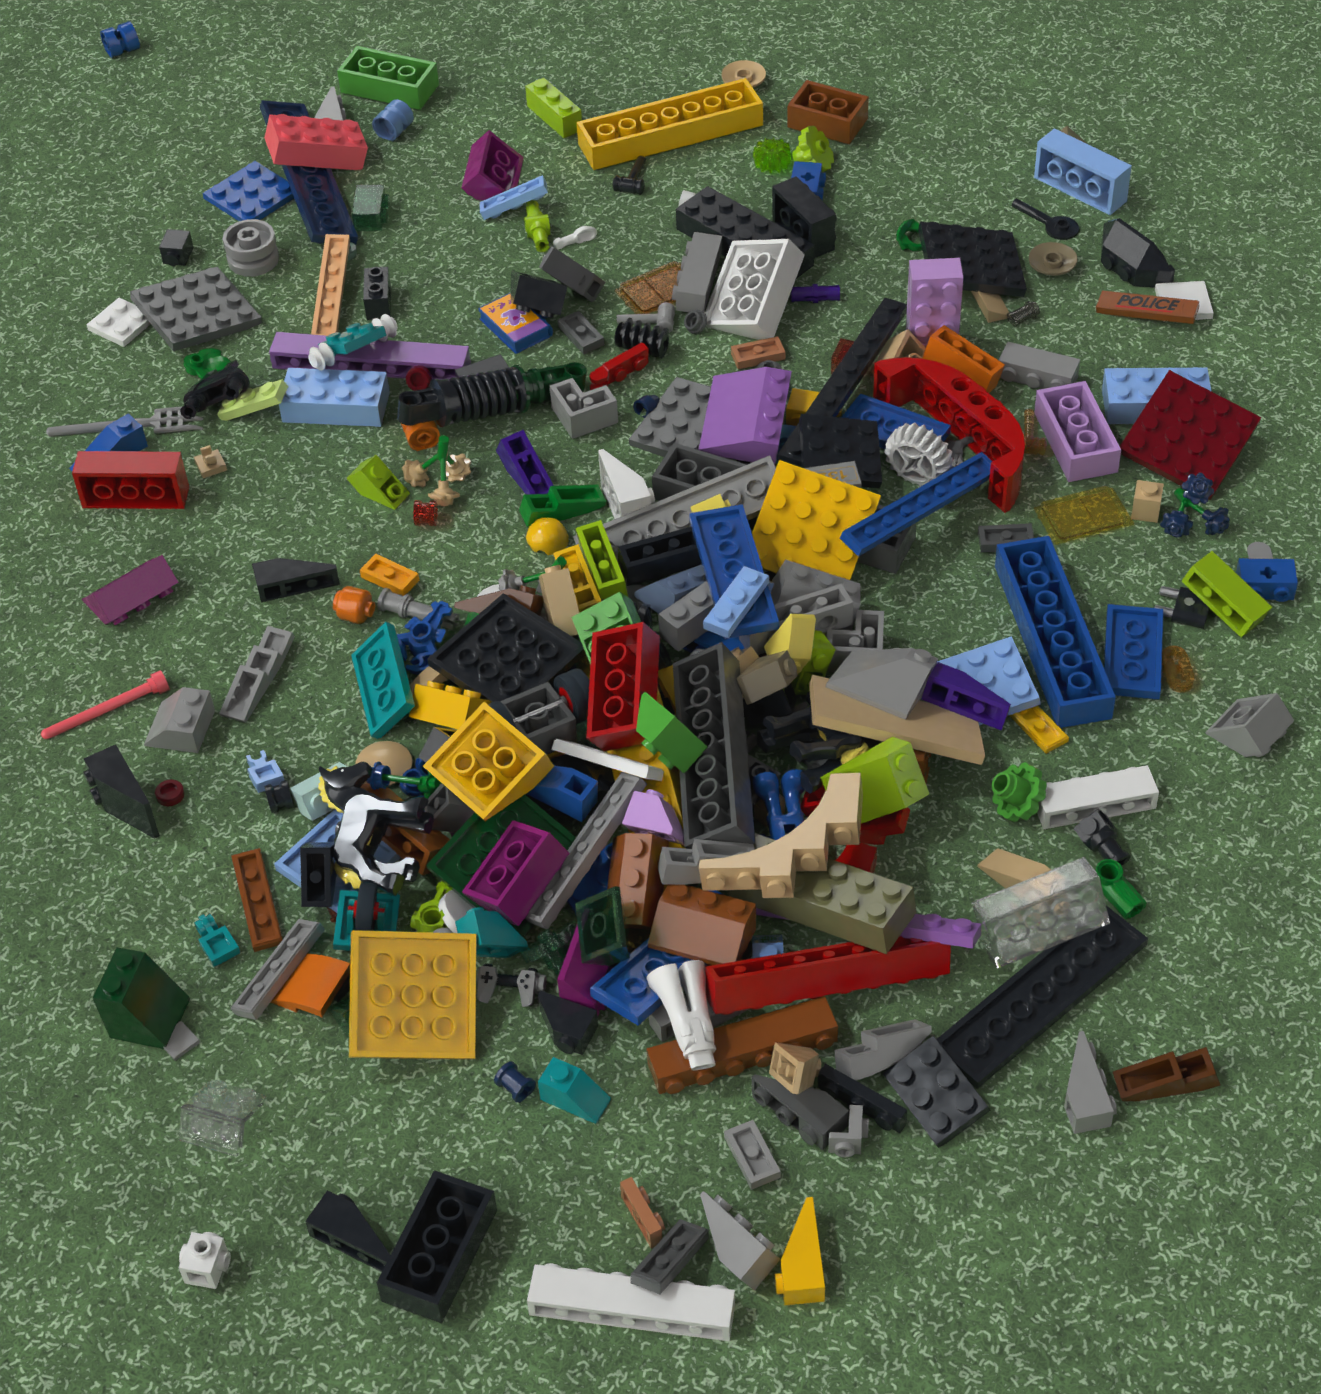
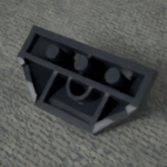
M1120 218L1104 223L1101 263L1106 269H1111L1119 275L1121 280L1127 281L1135 287L1155 288V285L1158 283H1173L1175 269L1171 264L1168 265L1165 256L1154 242Z

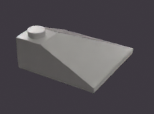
M914 648L852 651L828 680L826 688L906 720L921 699L928 677L937 664L938 658L931 656L926 650Z

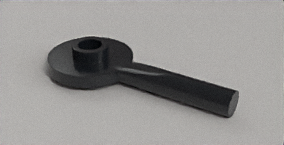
M1017 198L1012 202V207L1045 224L1046 233L1054 239L1068 240L1078 234L1079 226L1077 222L1069 217L1055 216L1051 218Z

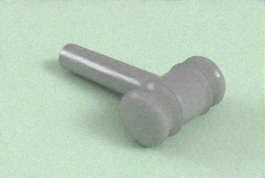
M664 302L659 305L658 314L617 315V324L620 322L625 323L628 318H632L633 324L637 320H640L642 324L657 323L660 327V333L664 328H668L670 333L674 325L675 307L671 303Z

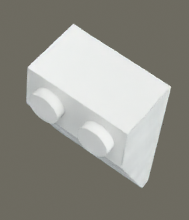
M604 449L598 450L601 487L614 519L655 503L653 490L651 487L647 488L643 477Z

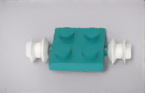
M383 314L381 319L375 318L372 320V323L363 326L360 323L352 324L346 327V332L341 334L336 332L326 336V341L318 344L319 349L311 347L308 355L309 362L314 368L322 371L326 365H334L336 354H348L378 339L381 342H385L388 336L391 338L395 337L398 328L394 318Z

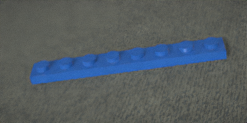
M983 452L978 453L844 530L840 539L857 556L864 554L988 481L990 466L993 461Z

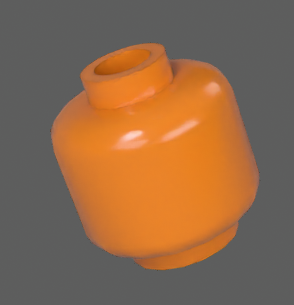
M346 586L335 594L333 610L336 611L338 618L341 620L362 624L368 617L373 616L375 602L372 601V595L368 590Z

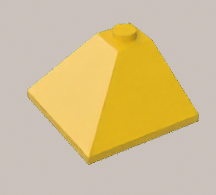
M483 702L423 767L486 821L534 789L553 769L554 765L546 753L487 703Z

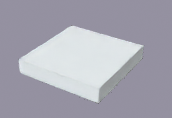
M1204 281L1158 283L1155 285L1156 296L1198 300L1199 310L1195 320L1213 318V310Z

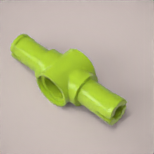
M531 200L526 203L527 216L524 217L527 238H531L534 241L538 252H546L549 249L548 235H551L548 214H543L540 211L538 202Z

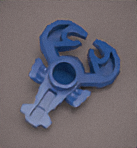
M434 601L431 604L433 611L424 617L422 621L417 617H413L405 625L404 628L410 630V632L397 634L403 661L407 659L405 645H409L410 651L414 656L410 660L413 666L406 665L405 667L411 674L419 675L428 667L427 658L437 651L435 643L442 642L446 632L445 629H440L443 622L442 619L444 616L452 615L453 612L448 603Z

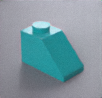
M482 907L472 908L466 912L465 916L455 921L457 933L476 934V957L508 958L528 947L527 941L497 911H484Z
M555 1057L551 1059L538 1080L540 1100L594 1124L598 1122L611 1100V1097L581 1068Z

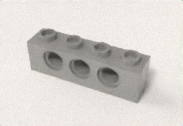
M842 583L774 605L779 619V627L790 614L815 615V630L822 631L823 634L827 633V629L837 630L850 626L853 621V601ZM777 630L739 636V639L744 648L752 646L757 655L766 653L764 646Z

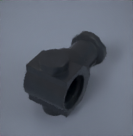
M1100 809L1095 810L1088 817H1084L1073 828L1083 843L1093 852H1099L1103 859L1115 860L1122 866L1131 858L1130 854L1124 852L1117 843V829L1108 816Z

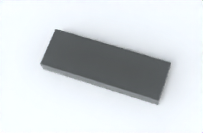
M679 1219L631 1273L630 1283L660 1295L709 1239V1230Z

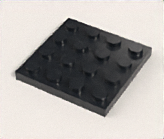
M920 221L918 232L924 259L960 258L963 273L962 290L1019 297L1025 296L1027 288L1013 232Z
M503 593L427 659L429 667L465 690L480 692L481 699L489 700L492 703L503 701L546 682H549L552 686L554 679L558 675L566 673L586 655V652L580 641Z

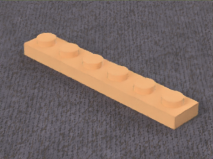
M325 235L311 335L328 336L338 332L350 246L349 235Z

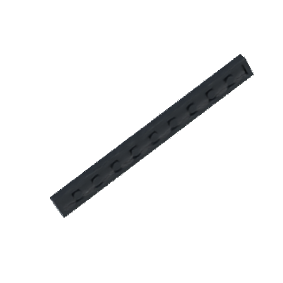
M889 298L883 299L805 414L837 417L907 313V304ZM798 423L778 452L777 461L781 460L802 468Z

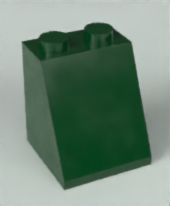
M116 947L94 993L93 1001L110 1038L164 1049L163 1047L167 1046L176 1024L181 1021L190 998L145 952Z

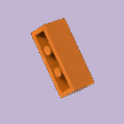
M945 325L930 336L922 359L937 361L963 372L978 385L984 387L988 393L996 388L1005 364Z

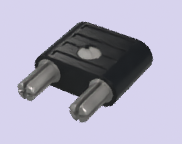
M1161 586L1160 595L1176 598L1177 600L1174 609L1156 605L1154 608L1163 609V616L1171 618V622L1204 629L1210 608L1189 588L1180 587L1179 590Z

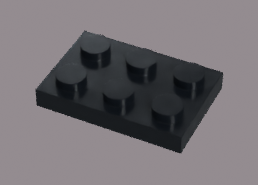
M934 1036L883 1073L938 1148L947 1144L991 1111Z

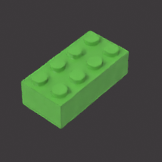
M356 46L337 70L341 93L386 103L398 99L405 102L410 108L421 110L439 85L436 62Z

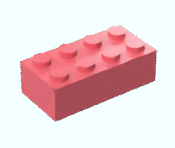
M269 114L264 138L274 164L344 170L363 169L368 147L358 122Z

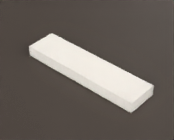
M561 739L553 741L551 750L645 779L662 781L663 769L572 741Z

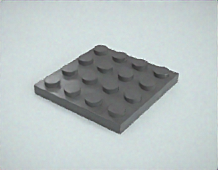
M218 266L130 291L132 302L172 351L244 331L262 323V317Z
M676 377L661 396L657 407L644 418L631 435L629 445L662 457L666 456L673 443L699 450L711 387Z

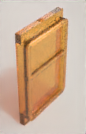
M672 261L622 282L620 288L614 291L635 314H650L657 311L659 305L664 302L671 304L676 302V300H672L674 285L678 286L677 275L678 271L681 270V263Z

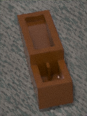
M1207 1047L1177 1057L1172 1051L1113 1071L1122 1102L1143 1101L1199 1092L1221 1085Z

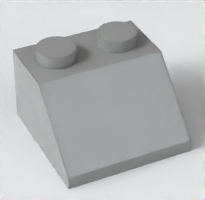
M183 687L162 701L144 746L198 753L215 712L210 691Z
M1278 693L1237 699L1205 733L1244 757H1261L1271 750L1270 746L1277 739L1287 733L1286 729L1294 722V719Z

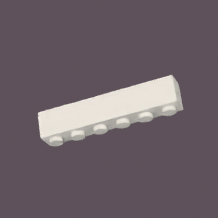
M552 1263L534 1265L527 1298L529 1315L730 1341L735 1309V1290L728 1289L725 1286H700L690 1281L681 1280L671 1282L659 1295L631 1284V1277L621 1272L606 1274L595 1272L589 1268L567 1269Z

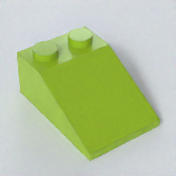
M893 736L820 777L826 791L830 774L861 773L863 790L861 823L907 808L929 795L911 742Z

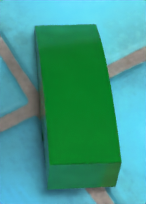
M598 485L550 486L548 494L523 495L519 512L526 527L529 528L537 519L555 518L563 521L593 512L605 506L607 501Z

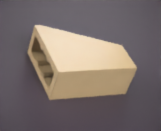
M560 565L545 568V573L539 576L547 621L573 638L578 637L579 635L571 617L578 614L579 609L569 568L561 570Z

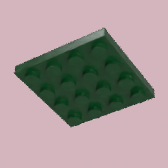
M523 795L486 821L474 812L431 859L426 868L472 908H477L481 906L466 897L462 891L513 820L550 832L566 850L569 849L576 837L528 796ZM523 919L519 926L509 923L523 938L535 926L526 919Z

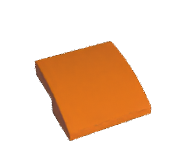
M306 954L270 1003L294 1012L301 1009L323 1017L350 974V963L328 956Z

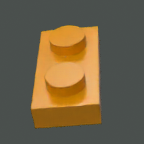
M376 553L360 569L361 578L382 588H389L393 593L402 596L406 595L420 581L417 572Z

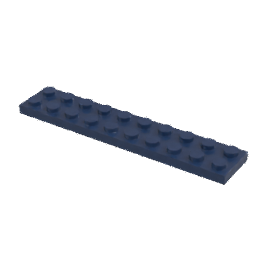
M261 100L260 110L266 126L269 114L310 117L305 104ZM282 165L311 242L323 244L326 234L349 235L350 242L356 245L358 235L331 168Z

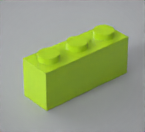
M545 78L538 79L525 86L527 107L563 138L577 133V122L582 121L581 109Z
M599 520L577 527L576 533L579 546L601 601L618 592L628 597L624 577L602 521Z
M1213 551L1196 562L1182 580L1198 598L1241 638L1262 622L1272 609L1270 604Z

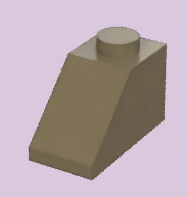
M788 650L758 658L736 678L746 704L754 703L787 687L798 676L797 667L794 660L791 659Z

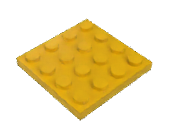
M779 460L752 532L763 570L776 574L784 561L789 560L851 580L859 556L840 539V536L844 530L876 513L881 495Z
M353 930L351 932L349 1058L475 1059L476 934Z

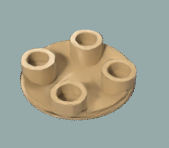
M380 741L364 748L358 755L355 764L367 762L371 767H374L375 762H381L382 765L390 767L391 775L403 776L412 767V756L405 746L397 742ZM390 781L389 785L395 784L397 782Z

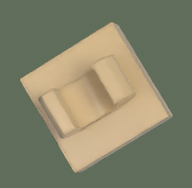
M210 445L200 448L201 455L194 457L195 464L202 478L227 471L226 464L219 450L212 451Z

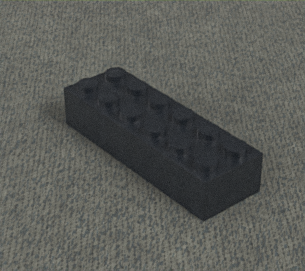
M709 186L676 208V229L691 238L694 232L722 236L721 255L725 257L728 254L732 241L790 239L804 254L796 279L814 266V244Z

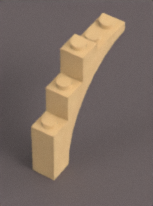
M861 773L830 774L827 790L816 809L804 822L778 840L747 853L725 858L700 860L699 873L702 890L761 889L763 898H794L796 871H827L829 845H859L863 802Z

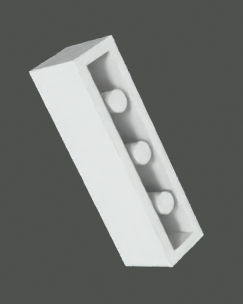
M1148 765L1130 767L1114 772H1102L1098 775L1081 778L1075 777L1070 780L1054 783L1047 782L1046 797L1043 801L1038 802L1039 810L1037 814L1043 829L1080 823L1084 817H1088L1097 809H1100L1108 817L1156 809L1159 790Z

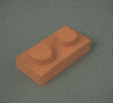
M778 336L731 346V355L738 370L758 366L761 362L767 360L775 362L785 360V350Z
M630 1177L620 1182L621 1197L652 1249L661 1241L662 1231L665 1230V1226L659 1213H652L649 1208L650 1200L644 1187H637L633 1178Z

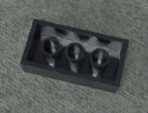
M434 1170L376 1282L381 1302L443 1323L497 1212L494 1191Z

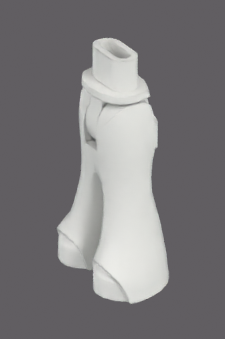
M700 960L686 961L679 969L675 963L656 968L648 974L647 981L650 988L661 999L668 1013L684 1059H689L690 1067L693 1071L715 1066L713 1053L716 1051V1046L714 1045V1030L707 1005L704 962ZM682 986H683V989H684L685 994H686V997H687V1001H688V1005H689V1011H688L687 1006H686V1002H685V998H684Z

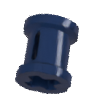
M513 1061L504 1064L494 1077V1083L508 1090L512 1094V1099L519 1103L527 1098L536 1087V1081L532 1078H526L518 1071V1065Z

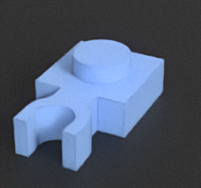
M264 750L260 751V759L254 760L250 755L246 756L250 767L247 768L249 778L258 793L265 791V785L271 784L276 786L281 781H284V776L275 759L267 761Z

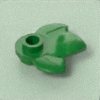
M207 348L200 350L198 353L187 355L184 358L183 365L188 374L202 379L210 371L216 369L219 372L223 370L231 361L225 356H221V350Z

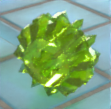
M774 137L773 139L765 138L764 141H758L753 151L755 168H760L761 173L768 170L770 174L773 170H776L778 173H780L781 169L787 170L792 160L789 143L784 142L783 139L776 140Z

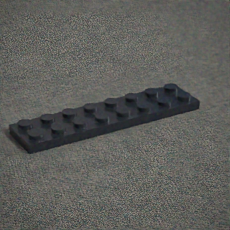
M1101 902L936 1040L967 1080L978 1089L1147 946L1148 938Z

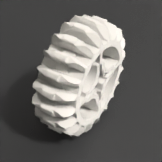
M915 422L911 425L905 423L903 426H899L893 431L885 444L886 449L884 453L887 455L886 461L891 463L890 469L896 470L897 476L903 477L904 481L919 484L920 487L928 483L931 478L935 479L951 468L954 459L951 457L952 451L947 449L948 443L941 440L942 435L937 436L934 434L933 429L929 431L924 424L919 427Z

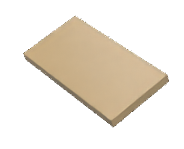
M812 675L809 688L813 725L879 741H885L893 736L911 742L912 748L982 765L985 751L978 721L920 700L905 720L826 688L829 678Z

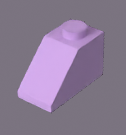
M650 789L646 793L634 791L622 824L634 833L654 834L669 842L684 845L682 826L673 806L663 799L664 795Z

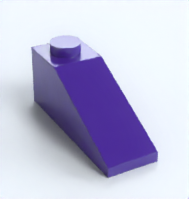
M524 430L500 440L496 452L507 472L526 495L548 494L550 486L554 485Z
M937 662L930 673L921 700L998 730L1003 729L1011 706L1010 703L967 673Z

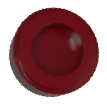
M420 365L412 367L406 374V384L413 391L427 389L432 380L430 371Z
M165 780L158 784L155 789L156 800L163 806L177 805L183 800L185 795L183 785L177 780Z

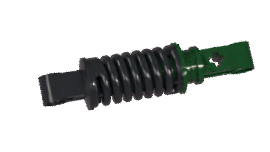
M571 362L565 365L542 369L533 368L524 372L523 368L519 365H513L509 368L487 371L485 373L480 372L476 375L470 374L468 376L463 375L458 378L452 377L440 380L432 379L428 389L405 391L399 395L397 419L401 424L407 426L435 421L439 427H446L460 421L477 420L479 417L484 419L487 416L494 417L497 414L524 413L528 411L530 403L539 404L543 401L551 400L550 385L573 378L581 391L584 392L587 368L581 363Z

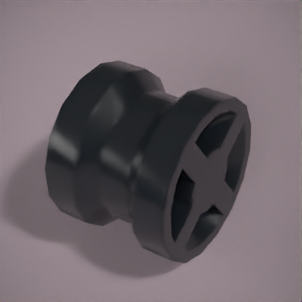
M287 780L281 781L276 786L271 784L264 786L271 813L278 812L283 807L288 809L295 807Z

